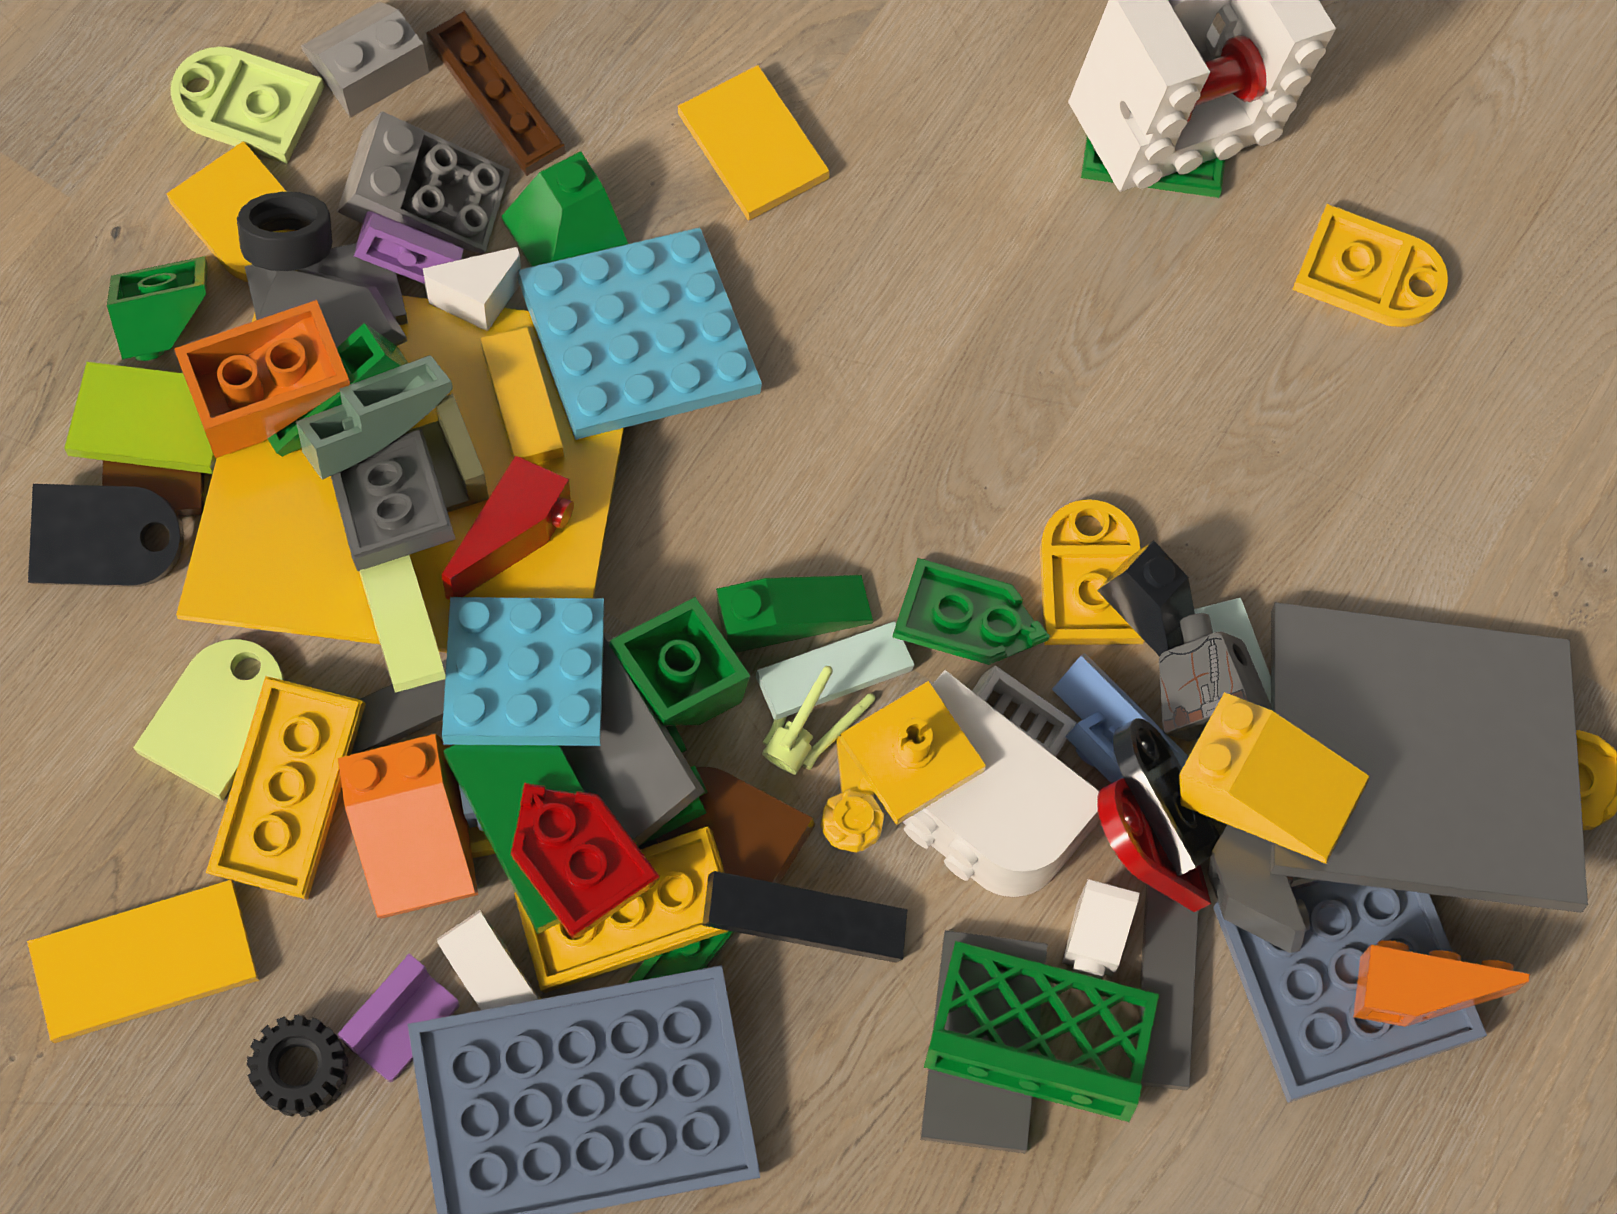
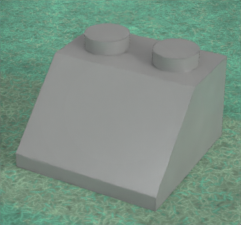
M381 1L301 45L302 51L350 118L429 73L422 41L398 9Z

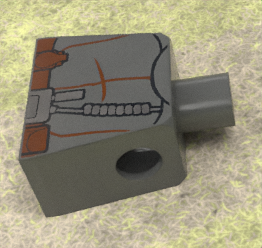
M1205 613L1189 615L1180 620L1185 644L1163 652L1159 658L1164 734L1188 742L1198 739L1224 692L1272 710L1247 647L1241 639L1224 632L1213 633L1210 616Z

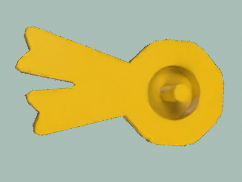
M838 736L836 746L841 793L827 800L823 809L820 828L832 846L841 850L860 852L878 842L881 836L884 813L874 799L875 792L840 741V736Z

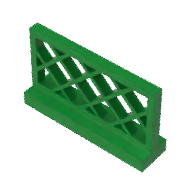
M955 941L924 1068L1130 1122L1139 1103L1142 1088L1141 1079L1159 994ZM964 959L983 964L992 980L970 991L958 973L961 960ZM998 969L1006 970V972L1001 974ZM1019 975L1034 978L1043 991L1042 994L1022 1005L1007 984L1008 981ZM1049 982L1055 983V984H1058V985H1056L1055 987L1052 988V986L1050 985ZM956 987L961 996L951 1001L954 988ZM998 987L1012 1010L990 1022L976 999ZM1071 988L1085 991L1094 1007L1074 1018L1071 1017L1058 995ZM1100 996L1108 997V999L1103 1001ZM1049 1001L1063 1024L1041 1036L1027 1012ZM1122 1001L1144 1007L1141 1023L1125 1032L1109 1010ZM966 1004L981 1026L967 1035L945 1029L948 1014ZM1100 1014L1115 1037L1093 1049L1078 1026ZM1016 1018L1019 1019L1032 1039L1031 1042L1018 1049L1006 1046L996 1032V1029ZM1068 1031L1084 1054L1071 1062L1056 1059L1047 1045L1048 1042ZM987 1035V1037L989 1038L990 1041H987V1040H984V1039H980V1038H982L983 1036ZM1138 1035L1135 1049L1130 1039ZM1120 1045L1132 1062L1130 1077L1126 1078L1108 1073L1099 1056ZM1038 1049L1042 1055L1032 1053V1051ZM1090 1063L1093 1068L1085 1067L1083 1065Z

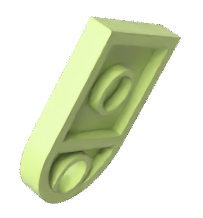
M211 47L192 54L180 64L172 78L170 90L175 110L180 120L190 130L232 146H237L244 141L253 153L288 164L325 87L321 77L234 48ZM195 78H206L210 81L207 88L203 91L190 92L186 90L187 84Z
M223 640L206 647L189 663L133 748L139 755L223 801L232 788L265 676L284 680L278 663L265 648L247 640ZM254 658L261 662L260 671L254 678L240 680L234 676L235 667L240 661Z

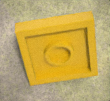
M929 681L840 733V741L896 825L977 777L986 768L985 763Z

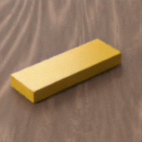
M528 327L480 338L513 459L515 456H518L535 464L564 457L563 445Z

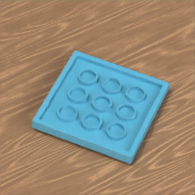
M701 228L518 270V282L575 440L760 394L762 382Z

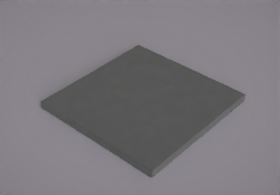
M1274 603L1271 610L1272 711L1368 774L1369 782L1327 864L1270 841V874L1583 913L1588 905L1570 640Z

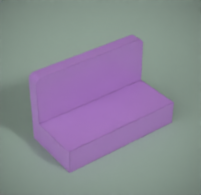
M368 211L363 219L354 257L425 284L423 268L461 260L463 248L388 217Z
M408 954L341 1029L338 1036L347 1047L388 1082H393L413 1060L408 1024L452 1016L459 1008L460 1003L456 997L428 974L424 965L411 954Z

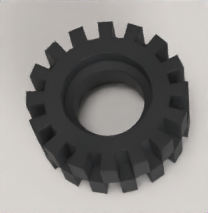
M294 1015V1020H288L285 1016L276 1019L278 1025L273 1028L266 1025L261 1030L264 1036L260 1041L254 1038L250 1046L254 1051L252 1057L247 1056V1066L251 1074H248L250 1084L255 1088L257 1095L273 1110H278L283 1115L293 1117V1113L299 1114L301 1117L311 1116L310 1111L318 1109L321 1112L328 1108L326 1103L331 1098L336 1101L341 1094L338 1090L341 1083L346 1085L348 1078L345 1072V1067H349L348 1057L344 1053L345 1048L339 1038L322 1021L312 1017V1020H309L304 1015ZM294 1047L310 1048L316 1053L318 1058V1068L314 1077L307 1083L298 1086L283 1082L278 1073L279 1061L283 1054Z

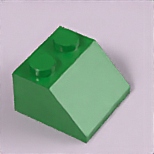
M696 597L609 641L610 648L663 725H701L742 703L750 675Z

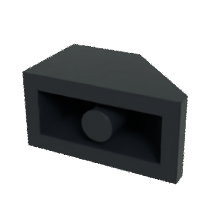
M1153 540L1127 558L1097 591L1160 657L1163 652L1184 644L1180 620L1195 614L1188 576Z

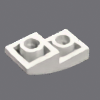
M481 910L437 938L442 951L481 1010L540 999L512 959L510 950Z

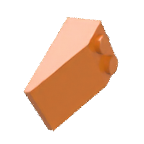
M317 300L174 348L215 458L265 441L340 392V388L351 385Z
M436 734L338 758L345 810L376 914L380 919L478 895L460 787L444 756V750L451 747V745H444L443 739Z

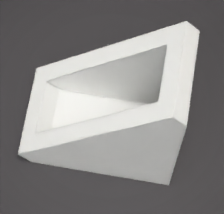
M514 247L423 268L429 304L488 331L520 286L518 270L521 269L518 248Z

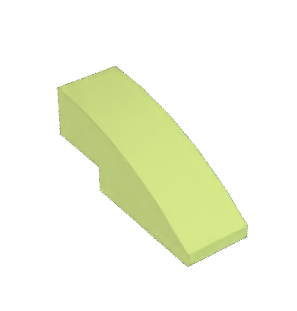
M410 555L360 570V577L395 693L446 679Z

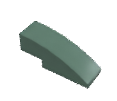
M429 355L340 388L342 405L296 421L302 452L321 479L350 468L379 452L409 431L453 389L452 382L433 357Z

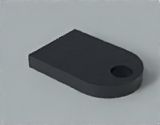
M33 484L28 583L141 587L159 581L177 564L184 545L182 521L175 508L165 498L155 492L130 486ZM163 524L170 533L169 543L163 550L152 552L145 544V534L151 526Z
M1136 718L1117 728L1113 735V747L1120 771L1176 874L1180 876L1196 868L1211 856L1220 835L1210 817L1181 806L1180 772L1182 767L1160 732L1149 722L1141 718Z

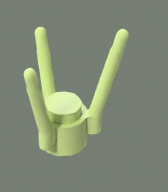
M825 666L812 686L794 721H787L785 724L787 716L773 721L770 731L762 742L766 745L762 755L777 767L794 775L798 773L801 766L811 770L819 755L875 701V695L872 693L867 694L814 746H811L809 743L813 736L803 726L833 672L832 667Z

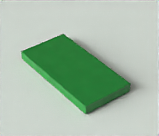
M453 745L445 749L444 756L537 934L561 923L511 856L524 783L546 786V789L575 794L577 791L584 792L560 746Z

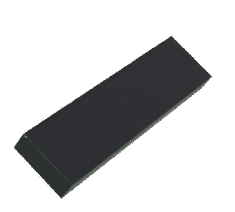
M713 871L708 874L702 926L897 963L903 960L908 909Z

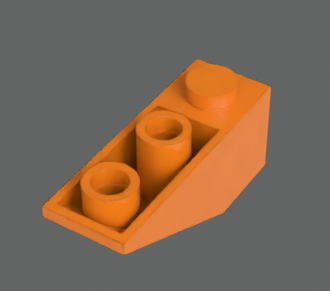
M1379 941L1377 945H1370L1360 956L1353 1017L1406 1027L1513 994L1529 982L1530 974L1513 971L1514 966L1504 961L1484 960L1479 965L1461 961V955L1450 951L1434 950L1430 951L1429 955L1409 952V946L1401 942Z

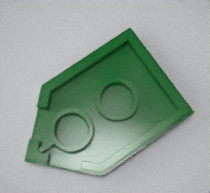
M917 558L892 637L990 665L1046 642L1050 636L1039 621H1034L1022 604L1023 598L1012 584Z

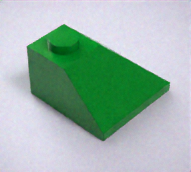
M581 151L540 171L501 216L503 223L531 267L629 244L604 186Z
M205 256L111 276L107 309L122 360L135 357L137 361L153 360L162 356L165 350L172 348L206 295L208 264Z

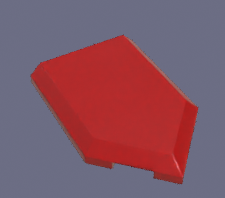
M524 783L511 856L572 939L584 935L649 890L660 879L659 874L598 794L579 791L575 794L546 789V786Z

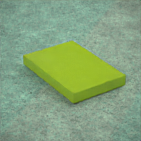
M86 362L64 447L68 456L213 474L217 458L214 457L183 373Z

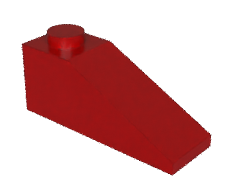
M515 456L442 573L445 598L450 600V597H464L547 544L557 527L563 529L567 525L574 509V502L571 501L569 479Z

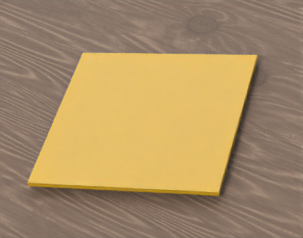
M402 296L408 324L400 325L407 337V342L397 347L408 363L431 355L451 380L453 389L447 396L453 394L485 475L488 497L491 496L511 464L513 456L482 351L480 338L528 327L563 445L564 457L535 464L569 479L571 501L574 502V509L567 525L563 529L557 527L547 544L464 597L594 598L624 428L575 440L529 311L504 308L489 330L486 331L429 304L427 298ZM255 312L252 322L257 320ZM436 407L411 429L438 421ZM266 439L261 443L216 459L176 613L178 619L380 644L360 573L357 571L351 556L331 476L321 479L303 454L302 448L282 457L275 452L269 440ZM488 500L448 512L455 540L410 554L439 652L447 653L450 600L445 598L442 573Z

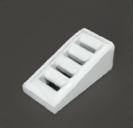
M996 665L987 670L981 676L972 692L985 702L993 690L1001 694L993 706L1001 715L1011 701L1018 704L1009 721L1056 757L1067 739L1066 735L1077 722ZM1030 711L1036 714L1027 731H1024L1020 728V725ZM1046 721H1048L1054 727L1045 742L1041 743L1036 738Z

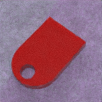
M1121 778L1102 788L1097 796L1099 818L1112 849L1123 865L1136 878L1193 912L1212 904L1201 865L1180 876L1176 874L1125 779Z

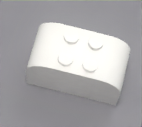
M944 670L932 684V687L977 751L986 768L977 777L903 821L906 825L904 831L921 847L928 848L931 845L946 857L944 860L945 865L955 875L965 881L971 877L985 889L1002 896L1019 897L1032 894L1042 889L1053 879L1096 827L1099 820L1097 808L1099 791Z

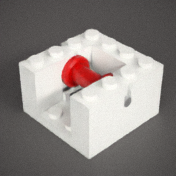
M1109 0L1068 103L1119 192L1136 186L1139 189H1144L1155 184L1161 177L1175 172L1179 174L1189 173L1201 163L1212 160L1216 156L1219 160H1225L1237 154L1242 148L1256 143L1259 146H1264L1278 139L1283 133V127L1290 114L1297 107L1296 103L1304 87L1310 82L1311 75L1319 60L1324 56L1325 48L1336 30L1323 6L1340 0ZM1217 13L1221 15L1225 22L1221 35H1219L1212 23Z

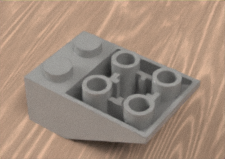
M381 111L362 132L337 213L363 223L366 213L372 211L451 242L465 250L484 253L510 169Z

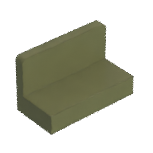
M453 394L448 395L436 406L438 421L411 429L405 434L422 429L447 511L451 512L488 500L489 497L483 469Z

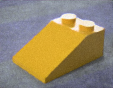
M1224 692L1180 772L1181 806L1327 864L1369 782V775L1274 711Z

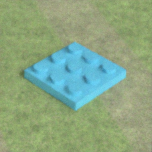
M450 597L442 727L443 744L600 746L604 599Z

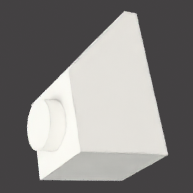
M1088 879L1076 904L1062 963L1074 966L1073 972L1102 979L1104 974L1113 976L1121 960L1140 893Z

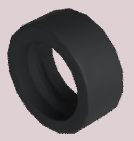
M286 191L264 194L246 203L240 209L237 217L241 252L244 259L256 267L270 271L304 269L319 263L330 253L333 243L330 212L326 204L315 196L301 192ZM280 230H296V231H290V232H284V233H283V232H274V231H280Z

